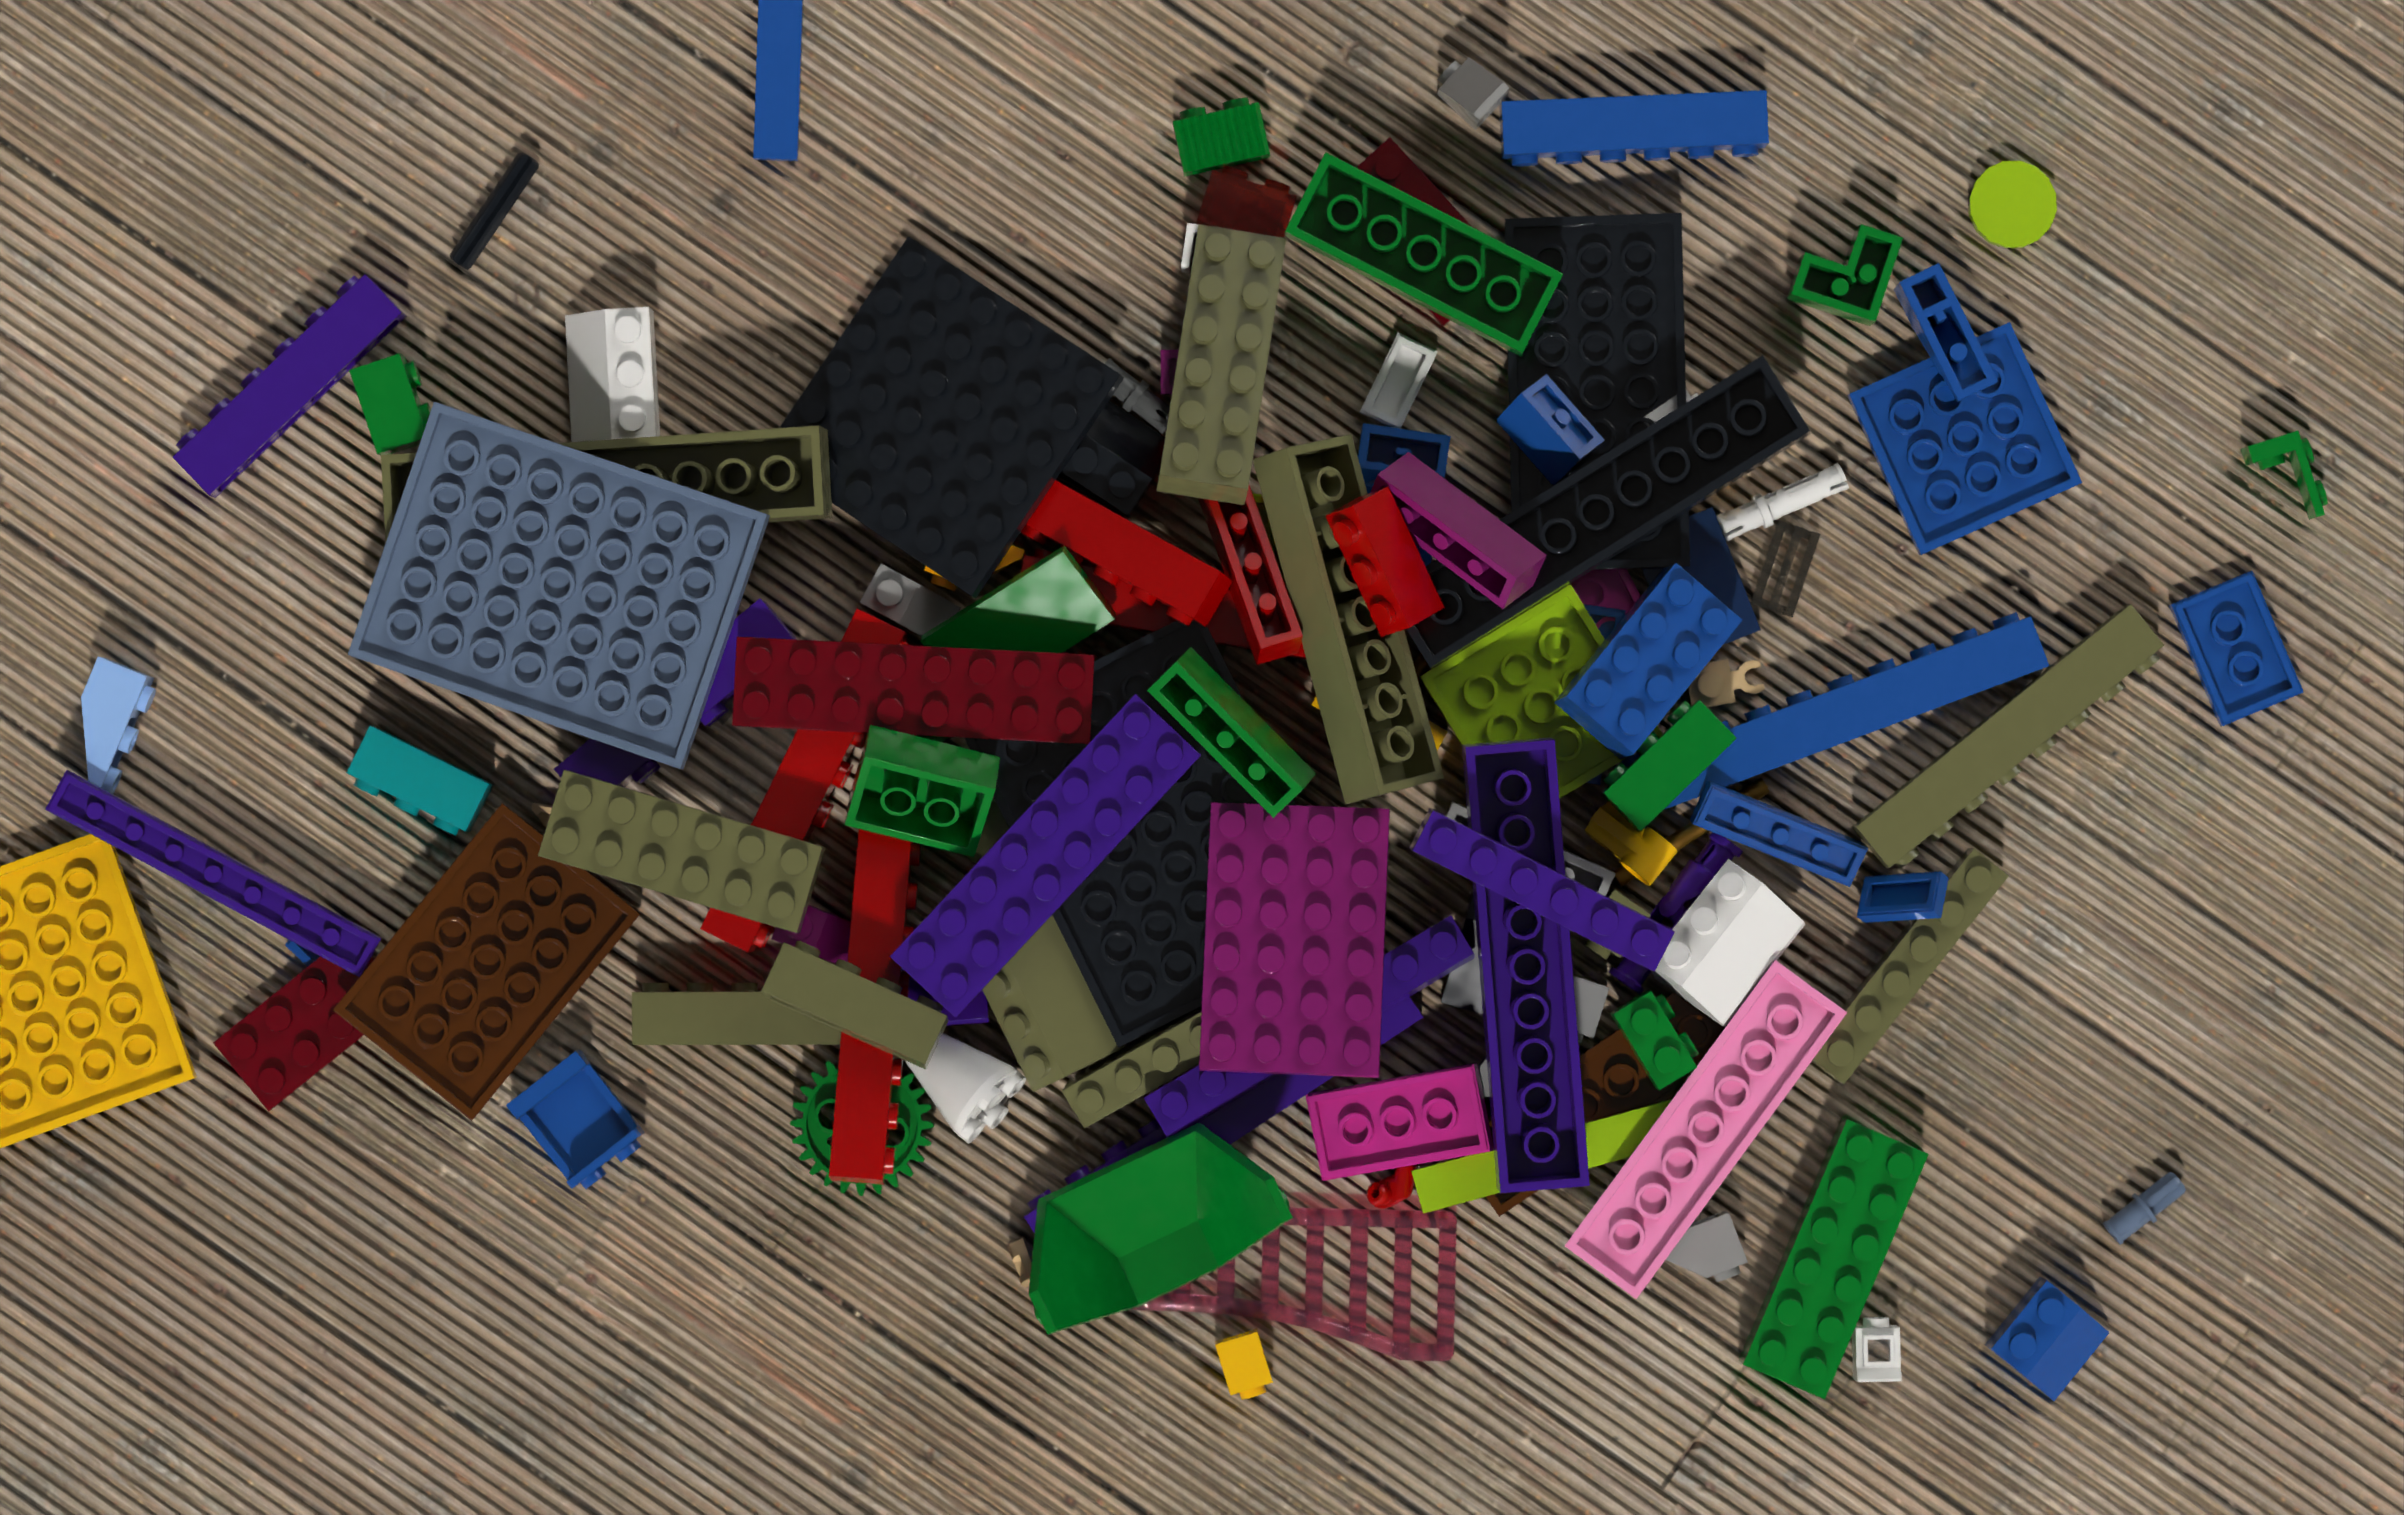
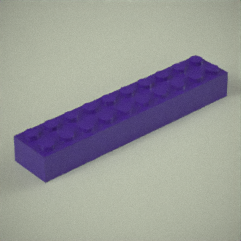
M1552 738L1462 745L1468 827L1565 875L1555 740ZM1472 881L1497 1189L1500 1193L1590 1186L1570 930Z

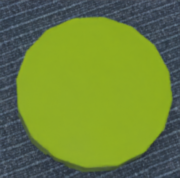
M2020 160L2002 161L1987 168L1973 183L1968 204L1969 218L1975 231L1988 243L2004 248H2023L2038 241L2051 227L2057 212L2056 192L2050 179L2036 166Z

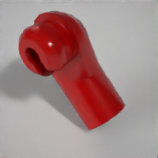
M1418 1164L1395 1168L1393 1175L1372 1183L1368 1187L1366 1195L1370 1204L1379 1209H1386L1409 1198L1414 1187L1411 1170L1417 1169Z

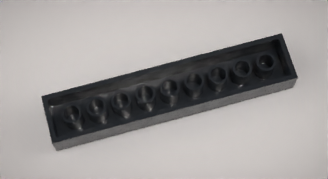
M1762 355L1501 518L1500 520L1547 555L1533 587L1504 609L1437 559L1426 565L1427 571L1445 608L1406 630L1429 667L1433 669L1810 435L1808 426L1764 356Z

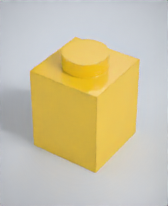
M1257 1328L1215 1341L1230 1395L1239 1393L1241 1400L1266 1393L1265 1385L1273 1383Z

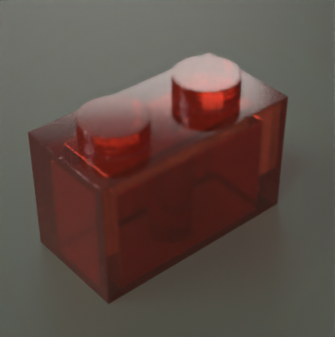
M1224 166L1222 172L1212 170L1197 218V224L1285 238V230L1290 222L1297 200L1296 195L1289 194L1290 186L1270 179H1266L1264 185L1247 180L1249 175L1247 172Z

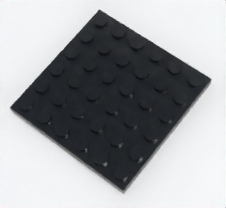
M908 236L779 428L819 425L827 429L832 504L976 599L1124 377Z

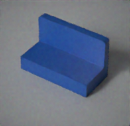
M1547 374L1524 390L1497 418V423L1553 485L1558 483L1577 463L1596 450L1605 441Z

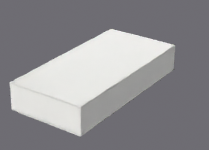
M1398 333L1360 413L1388 427L1401 429L1438 351Z

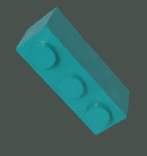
M372 725L369 726L346 772L356 777L353 784L355 787L376 797L380 790L396 797L393 803L394 806L414 816H417L421 809L436 817L433 825L453 835H457L459 829L471 832L494 784Z

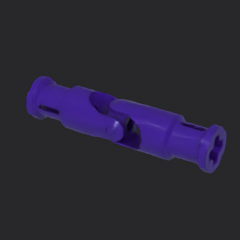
M1709 831L1707 834L1709 837L1708 842L1695 860L1689 859L1671 884L1667 894L1650 913L1651 916L1649 918L1662 924L1664 917H1667L1674 924L1670 928L1673 929L1728 859L1732 861L1734 857H1740L1743 851L1725 837ZM1624 957L1617 968L1611 967L1608 973L1640 995L1644 990L1642 984L1652 971Z

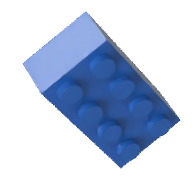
M1675 562L1658 574L1554 703L1620 760L1631 756L1638 750L1743 620Z

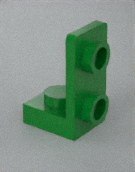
M2299 431L2240 449L2245 466L2258 462L2260 470L2285 463L2283 454L2288 453L2309 520L2325 515L2323 506L2328 504L2327 495L2320 480L2314 481L2309 465L2314 463L2313 451L2308 439H2301Z

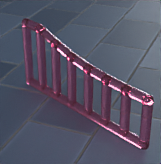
M1289 1208L1293 1218L1283 1225L1307 1226L1305 1310L1278 1304L1280 1227L1262 1239L1261 1301L1234 1298V1258L1223 1267L1217 1269V1296L1190 1294V1282L1173 1290V1293H1167L1142 1306L1133 1308L1134 1310L1185 1311L1267 1319L1313 1329L1399 1360L1449 1361L1454 1355L1457 1217L1451 1211H1432L1423 1214L1422 1210ZM1324 1226L1351 1227L1349 1323L1322 1315ZM1368 1227L1395 1228L1392 1339L1366 1330ZM1413 1228L1439 1229L1437 1343H1410Z

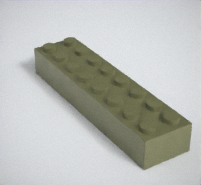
M1352 434L1287 447L1253 459L1290 601L1303 635L1302 645L1345 805L1443 779L1444 775L1405 630L1383 637L1380 636L1325 515L1352 500L1368 494Z

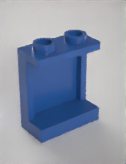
M581 1050L573 1052L506 1105L516 1119L520 1118L568 1180L566 1183L571 1189L580 1183L585 1189L592 1186L607 1174L602 1166L615 1156L622 1162L641 1147L637 1139L645 1133Z

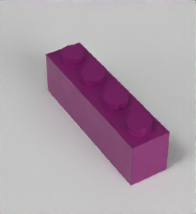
M1407 452L1377 475L1371 492L1389 486L1414 542L1499 607L1504 609L1533 587L1547 555L1410 452Z

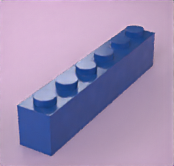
M1767 90L1502 101L1499 107L1502 159H1512V166L1538 165V158L1556 157V164L1582 163V156L1600 155V162L1613 163L1626 161V154L1644 153V160L1646 161L1670 159V152H1688L1689 159H1705L1715 157L1714 150H1732L1733 157H1751L1759 155L1758 149L1766 148L1769 144Z

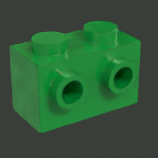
M398 353L349 370L377 454L380 456L393 454L419 445L431 408L428 402L420 403L416 388L422 386V381L415 362H407L405 356Z
M1646 990L1610 1012L1656 1089L1661 1090L1697 1068L1692 1058L1699 1053L1686 1032L1678 1035L1669 1020L1676 1015L1663 994L1655 997L1652 991Z

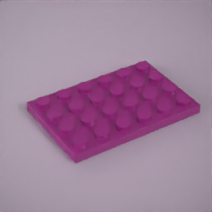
M1211 802L1200 1071L1379 1078L1390 809L1286 805L1273 818L1260 804Z

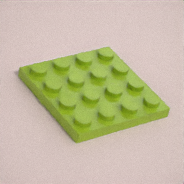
M1571 584L1419 677L1461 746L1539 738L1554 739L1559 799L1624 760H1620L1554 703L1605 640ZM1657 725L1653 731L1660 737L1663 733Z

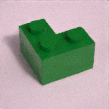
M1860 224L1855 229L1844 265L1804 252L1799 258L1786 299L1871 326L1876 322L1903 237Z

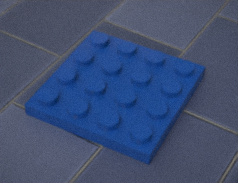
M2010 322L1976 337L1998 382L1959 402L1953 396L1931 358L1847 395L1919 556L2082 483Z

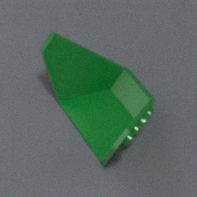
M1200 1122L1038 1199L1028 1293L1034 1305L1035 1316L1044 1326L1047 1335L1142 1306L1223 1267L1291 1220L1293 1216L1289 1210L1288 1198L1284 1191L1278 1187L1275 1178Z

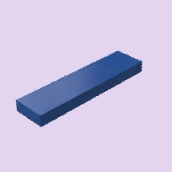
M758 0L754 160L798 161L803 0Z
M1709 780L1690 818L1693 825L1848 887L1851 886L1868 850L1867 845L1863 842Z

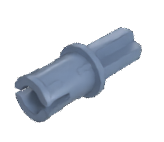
M2168 1172L2139 1196L2134 1193L2132 1195L2133 1200L2109 1220L2104 1221L2103 1225L2115 1241L2121 1245L2124 1243V1240L2149 1221L2155 1223L2157 1221L2155 1216L2185 1194L2186 1188L2173 1172Z

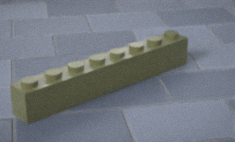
M2132 604L2125 605L1852 826L1853 830L1884 868H1890L1894 864L1899 869L1903 868L1920 854L1916 848L1917 845L1929 836L1933 841H1936L1954 826L1950 820L1963 808L1969 814L1989 798L1984 792L1996 781H1999L2004 786L2023 770L2019 765L2023 759L2031 753L2038 758L2057 743L2053 735L2067 725L2070 730H2073L2091 715L2087 708L2101 697L2106 703L2126 687L2121 681L2133 670H2136L2140 675L2153 666L2160 659L2155 652L2162 648L2164 644Z

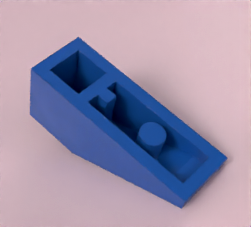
M1937 263L1900 281L1893 290L1913 330L1957 402L1996 384L1998 380L1940 264Z

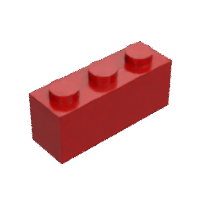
M1389 486L1362 495L1325 515L1381 637L1410 628L1445 608Z

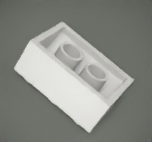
M650 307L603 309L565 315L572 442L660 436L654 311Z
M1728 859L1672 929L1675 933L1655 972L1652 971L1654 978L1725 1027L1772 963L1779 959L1805 926V922L1763 882Z

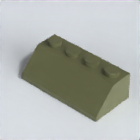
M1053 915L983 989L1032 1092L1050 1085L1125 1047V1045L1117 1046Z

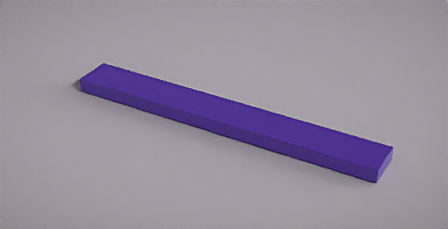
M66 770L45 809L358 977L365 971L382 937L69 770Z

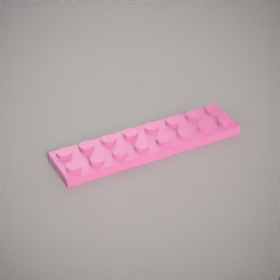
M1775 960L1565 1244V1247L1637 1300L1846 1016L1847 1012Z

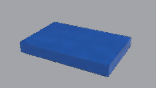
M2253 571L2241 574L2169 605L2220 727L2303 693L2301 684Z

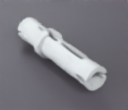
M1836 463L1823 471L1798 480L1764 496L1760 493L1751 497L1750 502L1716 515L1725 539L1729 541L1760 526L1768 528L1774 525V520L1816 503L1830 495L1849 489L1847 482H1844L1847 479L1842 468Z

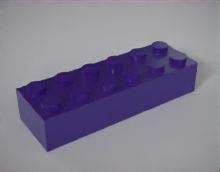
M761 598L735 618L699 726L703 723L704 726L711 727L729 712L725 704L734 697L737 637L796 639L767 602ZM590 738L556 766L554 770L560 777H562L563 770H569L626 787L633 780L636 783H643L656 773L661 766L655 760Z

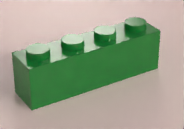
M1192 647L1147 690L1273 818L1316 775L1297 753Z

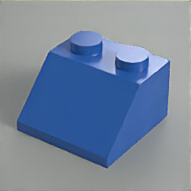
M2039 1277L1986 1342L1985 1346L2050 1399L2055 1401L2107 1337L2109 1332L2048 1280Z

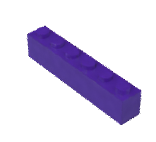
M366 274L360 279L353 276L345 282L336 293L340 298L328 310L322 306L305 321L304 325L308 328L296 340L289 337L283 341L272 353L276 359L266 369L262 370L260 367L254 369L241 382L240 386L243 390L232 401L227 397L209 412L208 416L212 420L200 431L193 428L178 441L176 446L179 451L173 458L209 496L218 497L337 384L349 370L357 365L407 317Z
M1431 808L1428 809L1409 847L1412 851L1655 972L1675 933L1669 927Z

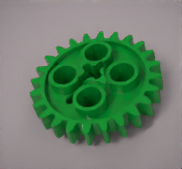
M830 1060L826 1062V1069L829 1075L824 1077L816 1071L811 1073L813 1080L817 1084L815 1088L804 1085L800 1087L802 1093L808 1097L807 1102H794L793 1107L803 1112V1118L790 1121V1125L802 1128L803 1134L792 1140L793 1144H806L807 1150L798 1157L799 1160L813 1158L815 1164L809 1173L814 1175L822 1169L827 1172L824 1180V1186L826 1187L833 1182L829 1178L831 1145L827 1142L828 1138L832 1136L833 1128L826 1126L822 1122L820 1114L825 1104L835 1103L838 1068ZM913 1073L902 1078L901 1086H892L891 1103H899L898 1122L902 1124L905 1130V1137L901 1143L896 1145L887 1144V1147L895 1148V1163L893 1174H885V1179L895 1188L899 1186L897 1172L901 1171L909 1177L914 1174L908 1163L910 1159L924 1162V1156L917 1150L918 1145L930 1146L932 1141L922 1135V1130L930 1129L935 1125L934 1122L922 1119V1114L928 1112L933 1106L932 1104H919L918 1098L924 1094L925 1089L923 1087L911 1089L909 1085L915 1077ZM841 1181V1193L844 1194L850 1184L853 1183L856 1184L859 1196L864 1195L868 1184ZM872 1184L876 1193L881 1194L883 1185Z

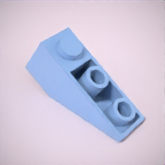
M98 656L81 696L88 781L113 794L122 775V770L117 769L124 752L129 754L132 751L139 734V730L134 728L140 712L147 713L156 689L151 687L154 680L153 677Z

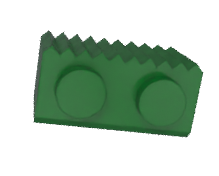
M1248 97L1226 101L1222 103L1224 110L1206 114L1205 107H1197L1180 112L1181 119L1173 121V130L1184 177L1270 158V150L1259 102L1249 104Z

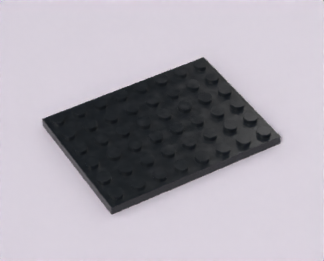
M1194 620L1189 627L1174 621L1094 661L1090 742L1136 694L1201 754V757L1053 914L1118 1047L1202 1006L1211 802L1259 804L1147 691L1166 670L1192 647L1243 699L1208 627H1204ZM964 738L970 750L1000 757L996 790L993 797L1009 828L1088 745ZM1292 800L1288 805H1296V804H1295L1294 800Z

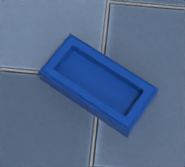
M1942 871L1864 876L1857 917L1864 923L1941 918L1949 878Z

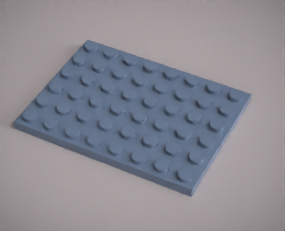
M434 402L348 655L684 770L770 515Z

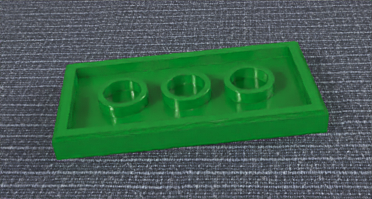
M1062 546L923 634L920 642L923 646L1062 653L1115 620L1116 612L1068 549Z

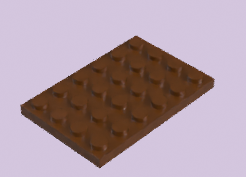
M503 803L499 805L333 1009V1011L471 1121L640 915V913L588 871L538 856L544 836Z

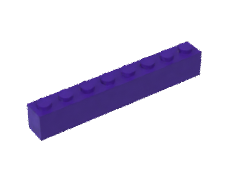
M1451 915L1384 955L1382 1013L1475 958L1474 952ZM1198 1065L1144 1097L1165 1135L1169 1137L1195 1125L1279 1074L1200 1071Z

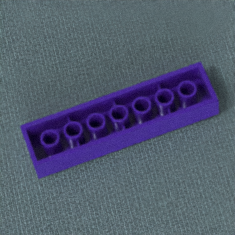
M1135 694L890 957L956 1018L1201 757V754Z

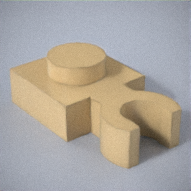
M1728 659L1708 662L1687 688L1690 705L1694 704L1697 700H1701L1706 707L1735 703L1734 690L1737 689L1746 694L1762 692L1765 689L1764 684L1752 686L1745 680V674L1749 669L1761 667L1760 661L1751 660L1744 662L1736 671L1731 672Z

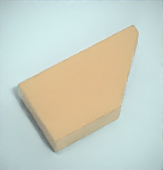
M1023 1236L1011 1241L1008 1245V1250L1020 1276V1284L1026 1288L1030 1283L1032 1253Z

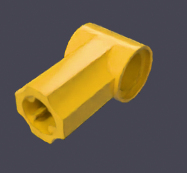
M1609 801L1595 812L1585 829L1587 835L1619 858L1620 864L1647 886H1651L1678 852L1669 841L1653 829L1647 827L1638 832Z

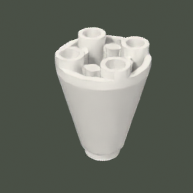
M944 1033L938 1042L927 1069L905 1061L952 1130L968 1144L979 1136L986 1125L994 1129L1002 1122L1009 1111L1004 1104L1009 1098L1017 1094L1026 1082V1077L1013 1066Z

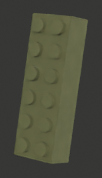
M1198 225L1156 491L1245 505L1286 238Z
M563 770L538 856L794 933H800L826 847L576 772Z

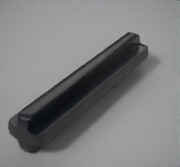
M519 152L450 253V259L467 270L473 266L539 168V164L535 159L523 152Z

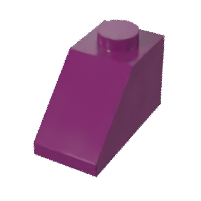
M808 905L800 933L775 927L771 939L782 944L785 942L791 946H795L796 941H801L820 950L819 958L833 963H836L837 959L847 962L851 921Z

